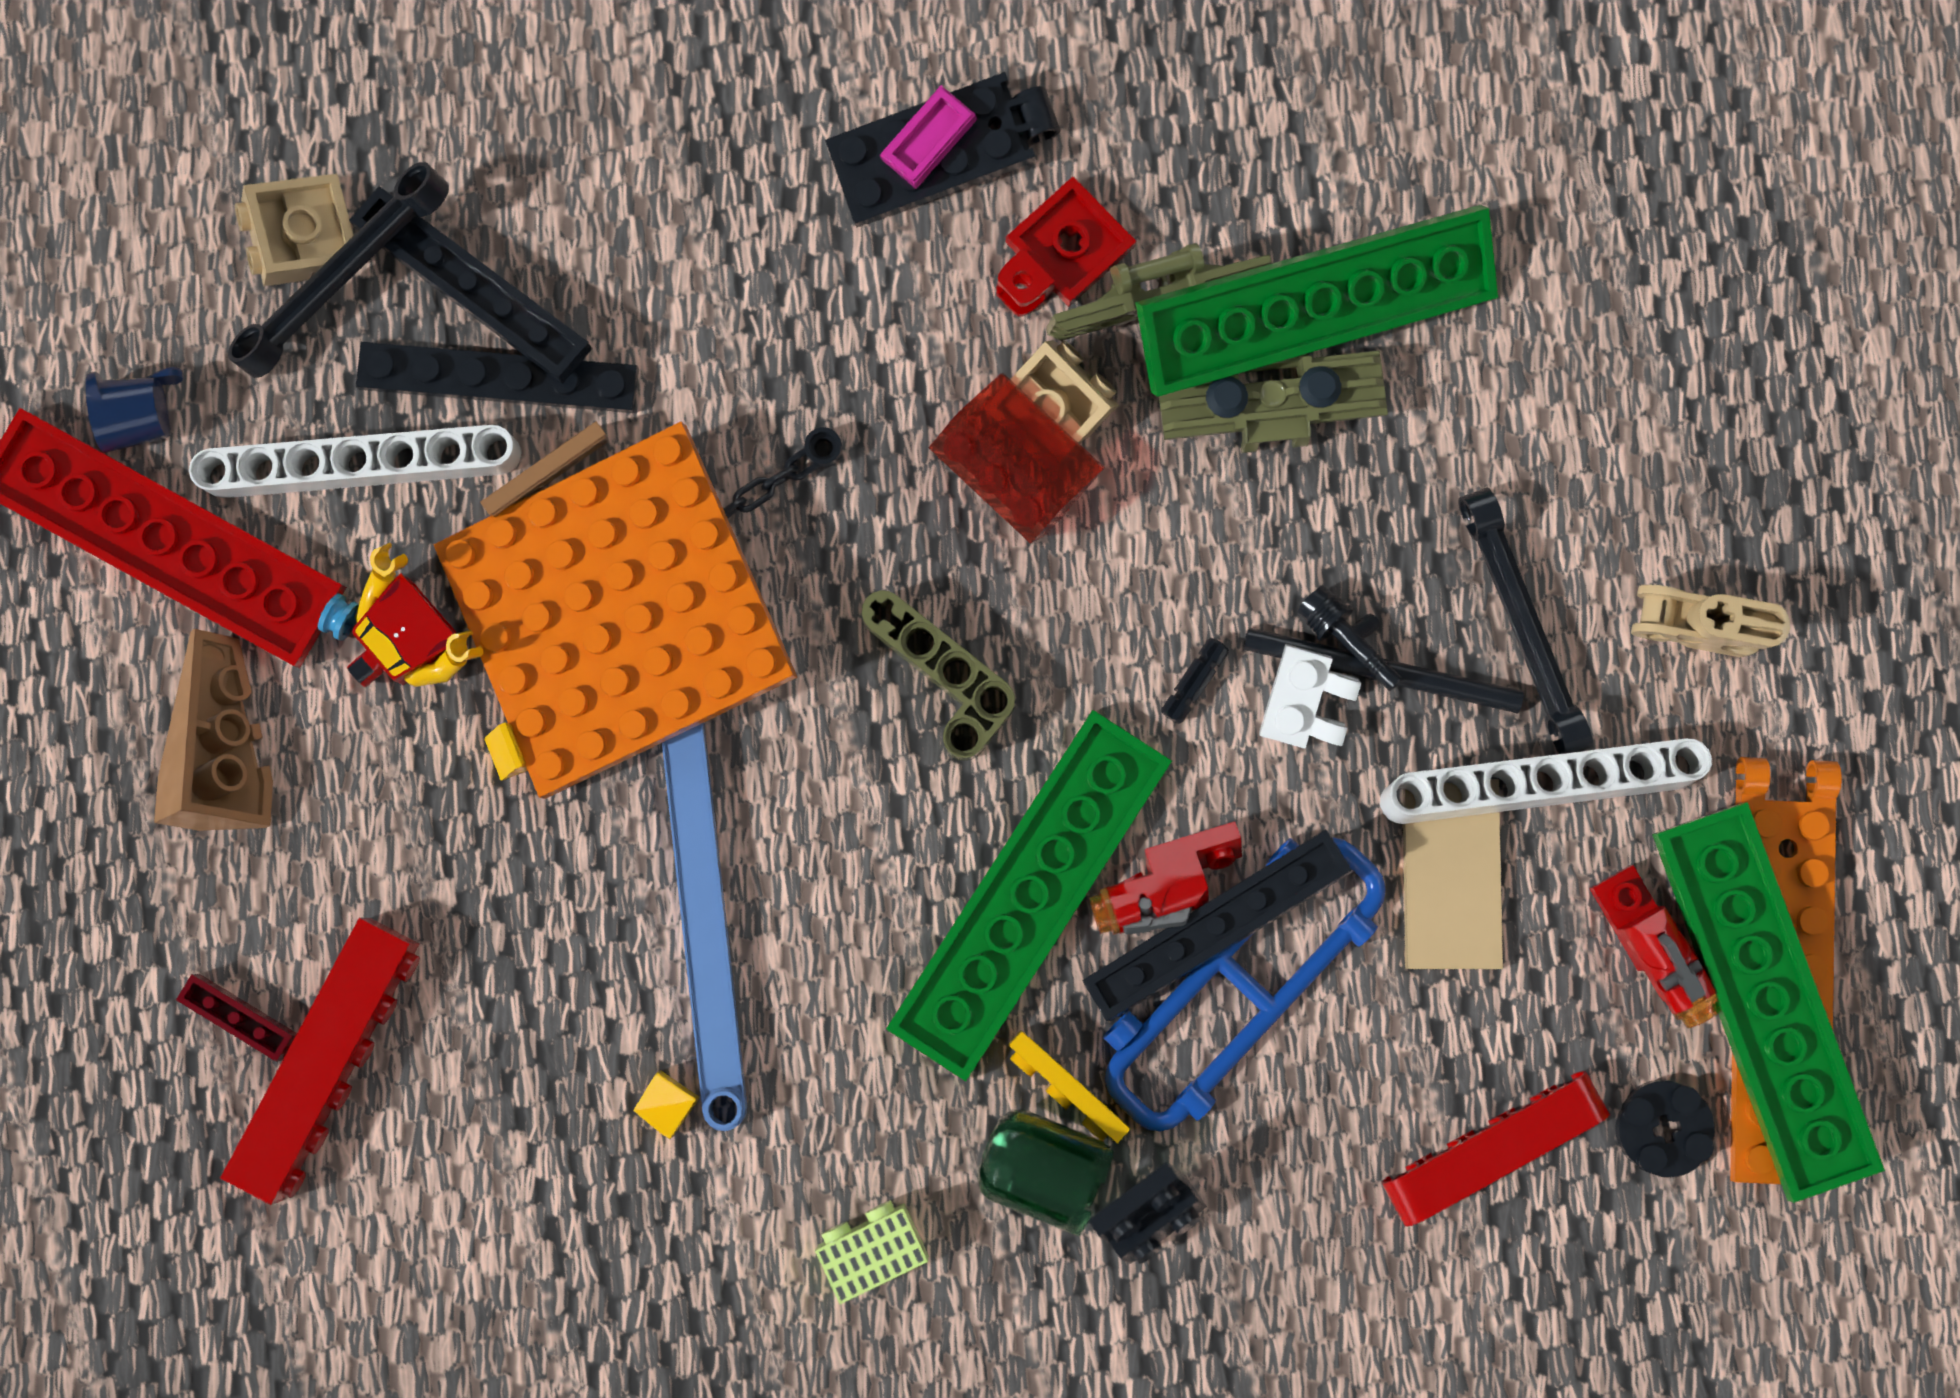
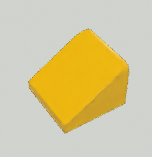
M505 722L498 725L485 737V742L500 780H505L528 770L511 724Z

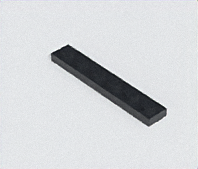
M378 186L349 221L359 231L393 196ZM414 216L382 248L562 384L592 350L587 340L422 217Z
M361 342L356 388L365 391L634 413L639 367L631 364L583 360L562 384L524 355Z
M1325 829L1190 913L1186 925L1162 930L1082 981L1106 1022H1110L1351 874L1353 870L1329 832Z

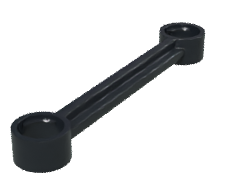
M419 162L409 167L400 176L395 185V196L262 325L251 324L237 334L229 347L228 357L230 361L252 378H260L269 373L282 356L283 344L414 216L425 217L441 206L449 192L448 182L426 162Z
M1486 487L1460 497L1458 500L1460 513L1463 519L1467 518L1469 521L1471 516L1474 519V522L1466 525L1470 537L1477 541L1546 711L1548 731L1550 735L1554 734L1555 737L1559 736L1558 732H1560L1562 737L1553 741L1557 753L1565 754L1592 749L1593 738L1590 727L1582 711L1572 702L1504 534V518L1494 493Z

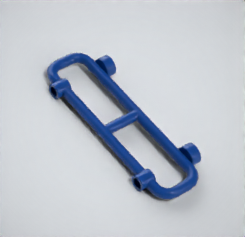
M1332 837L1352 870L1365 882L1367 887L1365 898L1342 919L1332 934L1274 996L1232 958L1252 936L1250 935L1193 970L1144 1023L1128 1010L1106 1032L1103 1039L1117 1051L1106 1068L1105 1083L1107 1092L1114 1102L1137 1124L1147 1130L1161 1132L1173 1129L1183 1122L1189 1114L1196 1121L1200 1120L1216 1102V1099L1209 1094L1214 1087L1349 942L1352 941L1360 947L1375 933L1378 926L1371 919L1376 915L1384 902L1386 891L1384 879L1377 867L1354 845L1344 839ZM1289 838L1268 859L1265 865L1271 864L1300 845L1292 838ZM1219 971L1260 1011L1208 1067L1178 1095L1175 1102L1166 1111L1154 1112L1127 1088L1124 1082V1073Z

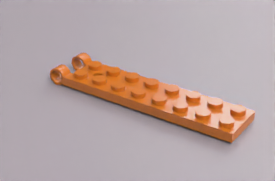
M1739 757L1736 763V774H1745V780L1736 779V805L1748 802L1833 1030L1836 798L1840 793L1842 784L1840 765L1837 761L1810 760L1806 767V777H1816V783H1806V802L1765 800V795L1770 785V765L1768 760L1757 757ZM1785 839L1791 841L1794 845V853L1788 858L1783 857L1779 852V844ZM1732 1052L1730 1181L1781 1184Z

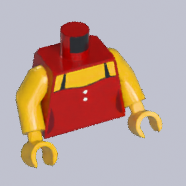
M391 543L374 549L370 556L372 571L364 587L355 615L357 624L352 630L353 635L366 651L347 666L348 671L365 688L384 672L393 681L402 685L408 683L414 687L448 682L467 663V660L482 656V647L468 649L466 641L473 632L468 630L457 633L410 578L402 573L396 577L395 571L408 564V558L405 554L399 555L391 561L388 553L392 547Z

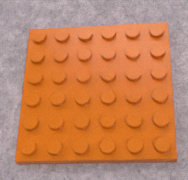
M681 421L507 507L496 517L489 516L433 544L467 627L473 632L471 636L475 646H481L483 649V654L480 658L506 720L513 728L526 763V768L539 798L547 799L798 678L690 432Z

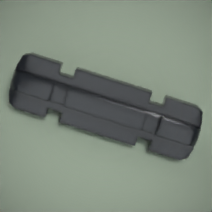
M1213 638L1207 639L1198 653L1201 656L1199 659L1195 658L1175 687V695H1170L1161 708L1164 716L1178 724L1185 720L1192 709L1190 704L1197 702L1216 673L1214 668L1216 666L1219 667L1229 653V649L1223 643Z

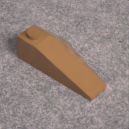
M193 629L190 632L158 774L154 823L197 831L270 827L273 778L270 766L258 768L252 741L262 739L263 736L260 724L250 725L246 718L243 700L247 699L252 691L240 641L237 638L199 629Z

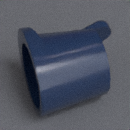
M169 367L145 378L103 380L97 372L87 374L85 384L88 416L93 435L101 451L107 453L170 436L171 428L167 400L162 386L181 383L183 381V374L180 368Z

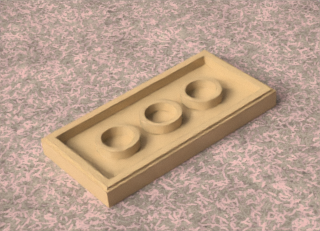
M1490 779L1492 791L1499 796V779ZM1444 783L1443 791L1445 796L1454 803H1461L1462 794L1460 789L1452 783ZM1402 789L1403 807L1414 809L1416 806L1414 795L1410 791ZM1500 812L1403 824L1405 969H1503Z

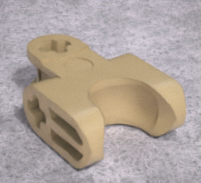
M1641 585L1638 587L1637 596L1644 599L1640 623L1632 625L1631 634L1654 641L1678 642L1692 649L1745 657L1755 654L1759 649L1771 648L1785 641L1790 631V619L1786 610L1774 603L1725 594H1715L1709 597L1688 593L1668 586Z

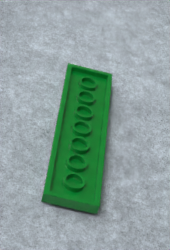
M1483 205L1473 206L1135 302L1151 393L1160 397L1498 298L1489 208Z
M1092 710L890 1021L886 1030L966 1082L1172 760Z
M1748 802L1740 803L1653 833L1652 836L1697 958L1707 972L1716 991V994L1712 996L1787 1201L1796 1203L1884 1172V1166Z

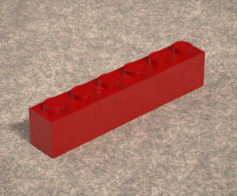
M358 918L220 1179L269 1205L283 1201L286 1196L292 1198L297 1193L306 1176V1172L301 1170L305 1159L309 1153L315 1155L328 1136L329 1129L324 1124L331 1110L339 1111L351 1092L352 1085L346 1083L355 1066L361 1068L367 1062L374 1049L375 1043L369 1040L378 1023L384 1025L395 1010L397 999L393 998L392 995L400 980L407 982L419 964L420 957L415 955V952L420 943L372 918Z

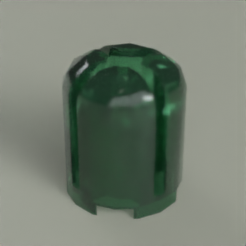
M1013 1109L997 1121L988 1139L977 1171L979 1189L984 1197L991 1202L1064 1232L1080 1236L1093 1213L1087 1209H1090L1100 1183H1105L1114 1151L1110 1149L1111 1146L1104 1144L1103 1141L1028 1110Z

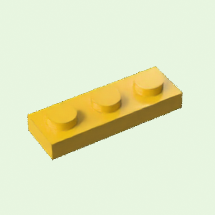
M1020 1030L1010 1041L1009 1046L1015 1051L1010 1059L1029 1077H1032L1038 1071L1049 1081L1051 1085L1045 1091L1066 1110L1072 1103L1087 1116L1081 1123L1101 1142L1110 1136L1118 1144L1130 1130L1129 1126L1025 1032Z

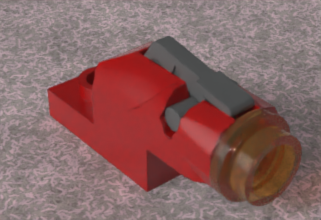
M1230 822L1144 849L1148 875L1143 876L1142 872H1139L1116 885L1099 889V895L1089 897L1099 933L1103 934L1111 931L1113 935L1119 933L1129 935L1186 925L1190 912L1209 902L1208 885L1202 869H1222L1242 857V840L1236 822Z
M1634 865L1625 867L1589 888L1637 971H1644L1657 994L1668 1005L1676 1020H1682L1686 1028H1692L1712 1019L1721 1012L1716 1002L1718 1000L1716 991L1707 972L1698 961L1689 942L1679 931L1666 907L1657 906Z

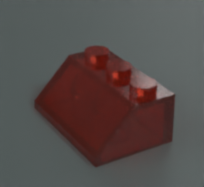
M1000 373L966 404L928 447L1030 544L1044 537L1105 469L1098 460L1004 373Z

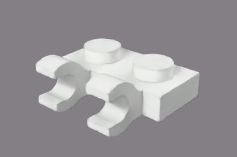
M1285 644L1259 735L1301 748H1306L1309 735L1322 741L1342 746L1348 729L1345 727V723L1317 716V708L1323 691L1356 701L1361 682H1359L1358 678L1329 671L1332 663L1331 656Z

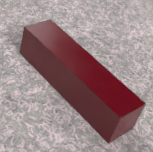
M191 974L176 998V1001L276 1062L283 1061L297 1034L201 974Z

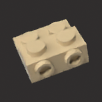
M338 174L244 185L241 198L242 203H235V213L240 231H249L253 246L246 247L250 272L252 275L261 274L264 286L308 280L311 278L312 273H316L354 236Z
M1055 340L1045 341L983 408L1047 474L1053 473L1083 440L1088 439L1119 406L1112 398L1117 392L1111 383L1098 373L1091 377L1079 365L1084 360L1082 355L1065 340L1060 344Z

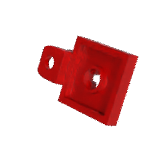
M1072 176L1006 236L1005 242L1016 255L1000 270L996 295L1018 317L1026 316L1033 312L1053 292L1070 307L1100 280L1110 268L1134 249L1137 241ZM1063 233L1069 237L1074 236L1076 233L1080 235L1081 239L1078 244L1080 250L1074 252L1062 249L1063 241L1060 235ZM1022 284L1025 285L1027 288L1020 289L1015 285Z

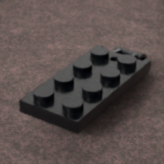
M1005 72L950 92L976 114L977 120L917 189L881 159L880 154L926 102L825 139L856 228L899 214L1034 163L1036 156L1033 148H1029V145L1041 142L1038 134L1043 133L1045 140L1055 138L1061 131L1046 88L1044 86L1031 87L1011 98L1007 87L1009 84ZM994 122L1002 124L998 130H992L990 126Z

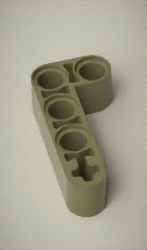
M883 590L873 592L865 599L862 605V617L867 629L962 705L947 723L943 731V742L946 751L951 757L961 761L975 759L1011 716L1015 705L1013 689L1007 682L896 594ZM889 604L892 605V615L901 625H904L907 617L912 620L902 628L898 640L892 638V636L897 634L896 627L886 620H882L879 624L874 623L876 615L873 609L877 605L883 609ZM925 632L933 638L934 645L927 654L915 655L909 651L907 642L913 634ZM954 661L965 663L971 671L968 680L959 685L948 682L943 675L945 667ZM990 690L1002 692L1008 702L1006 708L997 714H990L984 711L980 704V699L984 693ZM962 726L972 728L978 736L976 746L968 751H960L951 743L953 731Z

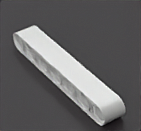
M482 425L209 448L200 451L193 457L189 466V474L194 484L216 497L231 498L502 475L511 472L517 467L521 460V449L518 442L506 429L498 425ZM496 441H506L507 450L500 459L488 460L487 451L490 445ZM450 445H459L460 454L457 460L450 464H442L441 454L443 450ZM403 449H412L413 459L410 464L403 468H396L395 458L397 454ZM364 452L366 454V463L363 468L356 472H350L348 467L350 459L355 454ZM318 456L319 467L316 472L309 476H303L302 469L305 461L311 457ZM271 460L272 471L265 479L257 480L256 472L259 465L264 461ZM224 464L226 469L224 477L218 483L211 484L210 474L216 466Z
M1686 738L1411 772L1400 775L1383 790L1380 797V807L1383 814L1390 821L1407 824L1679 790L1698 781L1709 772L1712 765V756L1709 749L1702 742ZM1676 755H1680L1688 761L1690 766L1689 774L1682 772L1677 767L1675 762ZM1630 760H1634L1642 766L1644 770L1643 780L1636 778L1631 773L1629 768ZM1584 766H1589L1597 772L1599 777L1598 786L1589 783L1585 779L1583 774ZM1538 771L1544 772L1551 777L1553 781L1552 791H1547L1538 784ZM1491 777H1497L1506 784L1508 789L1507 797H1500L1492 791L1490 786ZM1444 783H1452L1460 789L1462 794L1461 803H1454L1445 796L1443 791ZM1397 789H1406L1414 795L1416 800L1414 809H1407L1398 802Z

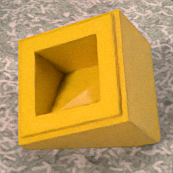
M658 1071L633 1111L670 1140L674 1137L700 1097L663 1071Z

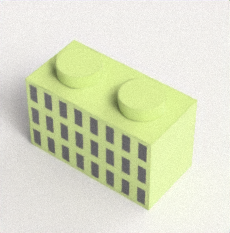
M887 1201L865 1213L868 1221L852 1229L848 1222H844L821 1234L824 1242L817 1246L815 1252L839 1304L928 1262L929 1255L905 1203L894 1208L892 1202Z

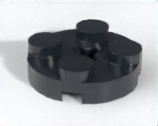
M1654 1080L1643 1083L1632 1090L1618 1112L1615 1125L1618 1144L1625 1157L1643 1171L1660 1177H1679L1695 1170L1702 1162L1708 1160L1713 1153V1140L1715 1137L1713 1115L1708 1104L1692 1087L1670 1080ZM1662 1115H1666L1668 1121L1676 1122L1677 1130L1672 1132V1140L1668 1142L1665 1141L1663 1136H1655L1653 1133V1128L1660 1125L1659 1117Z

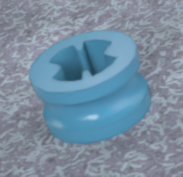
M338 593L329 600L322 611L318 622V630L324 633L333 631L334 638L343 641L348 637L356 623L355 615L359 604L354 601L350 604L346 603V597Z

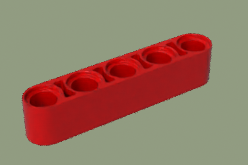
M1580 1071L1571 1075L1573 1080L1559 1088L1554 1084L1529 1098L1532 1103L1516 1111L1513 1107L1488 1121L1490 1126L1476 1134L1471 1130L1447 1143L1448 1149L1433 1157L1431 1153L1406 1166L1407 1172L1394 1179H1391L1390 1176L1384 1178L1381 1184L1404 1226H1412L1434 1216L1607 1119L1610 1113L1587 1072Z

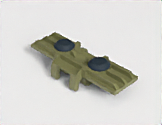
M1380 350L1315 358L1308 356L1307 353L1242 372L1248 373L1296 367L1297 378L1243 384L1239 380L1238 374L1160 396L1159 403L1164 440L1242 432V453L1257 452L1258 446L1262 442L1291 439L1293 448L1308 446L1311 437L1310 424L1387 416L1388 411Z

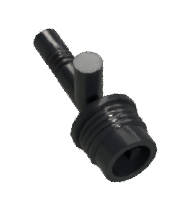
M1324 585L1317 588L1297 609V612L1306 620V624L1313 629V632H1316L1317 639L1323 641L1333 634L1363 665H1366L1365 667L1373 675H1376V679L1389 692L1393 690L1403 678L1383 658H1380V655L1365 640L1366 637L1379 629L1380 623L1377 617L1373 614H1367L1351 626L1346 620L1352 614L1354 608L1351 605H1344L1341 598L1333 595Z

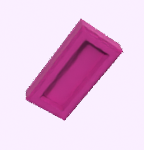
M941 85L885 148L880 157L888 166L917 189L977 120L976 114Z

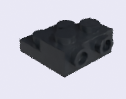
M1166 1161L1090 1218L1088 1222L1098 1237L1111 1244L1120 1259L1129 1264L1135 1260L1138 1264H1142L1154 1257L1162 1249L1160 1242L1174 1231L1177 1235H1181L1194 1227L1201 1220L1198 1213L1204 1210L1207 1205L1187 1177Z

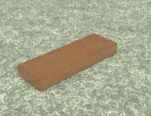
M595 421L480 501V503L491 517L498 516L507 507L532 496L608 443V436L598 422Z

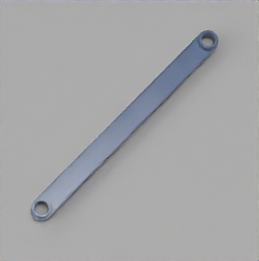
M702 723L663 742L662 750L702 1112L705 1121L710 1127L718 1131H728L736 1128L743 1122L747 1114V1097L705 723ZM718 1096H728L734 1100L737 1106V1115L734 1120L723 1122L716 1118L712 1108L713 1102Z

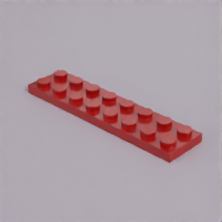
M19 408L0 440L1 505L294 667L300 668L320 635L321 631L318 630V622L326 604L334 595L338 593L343 595L347 588L22 408Z

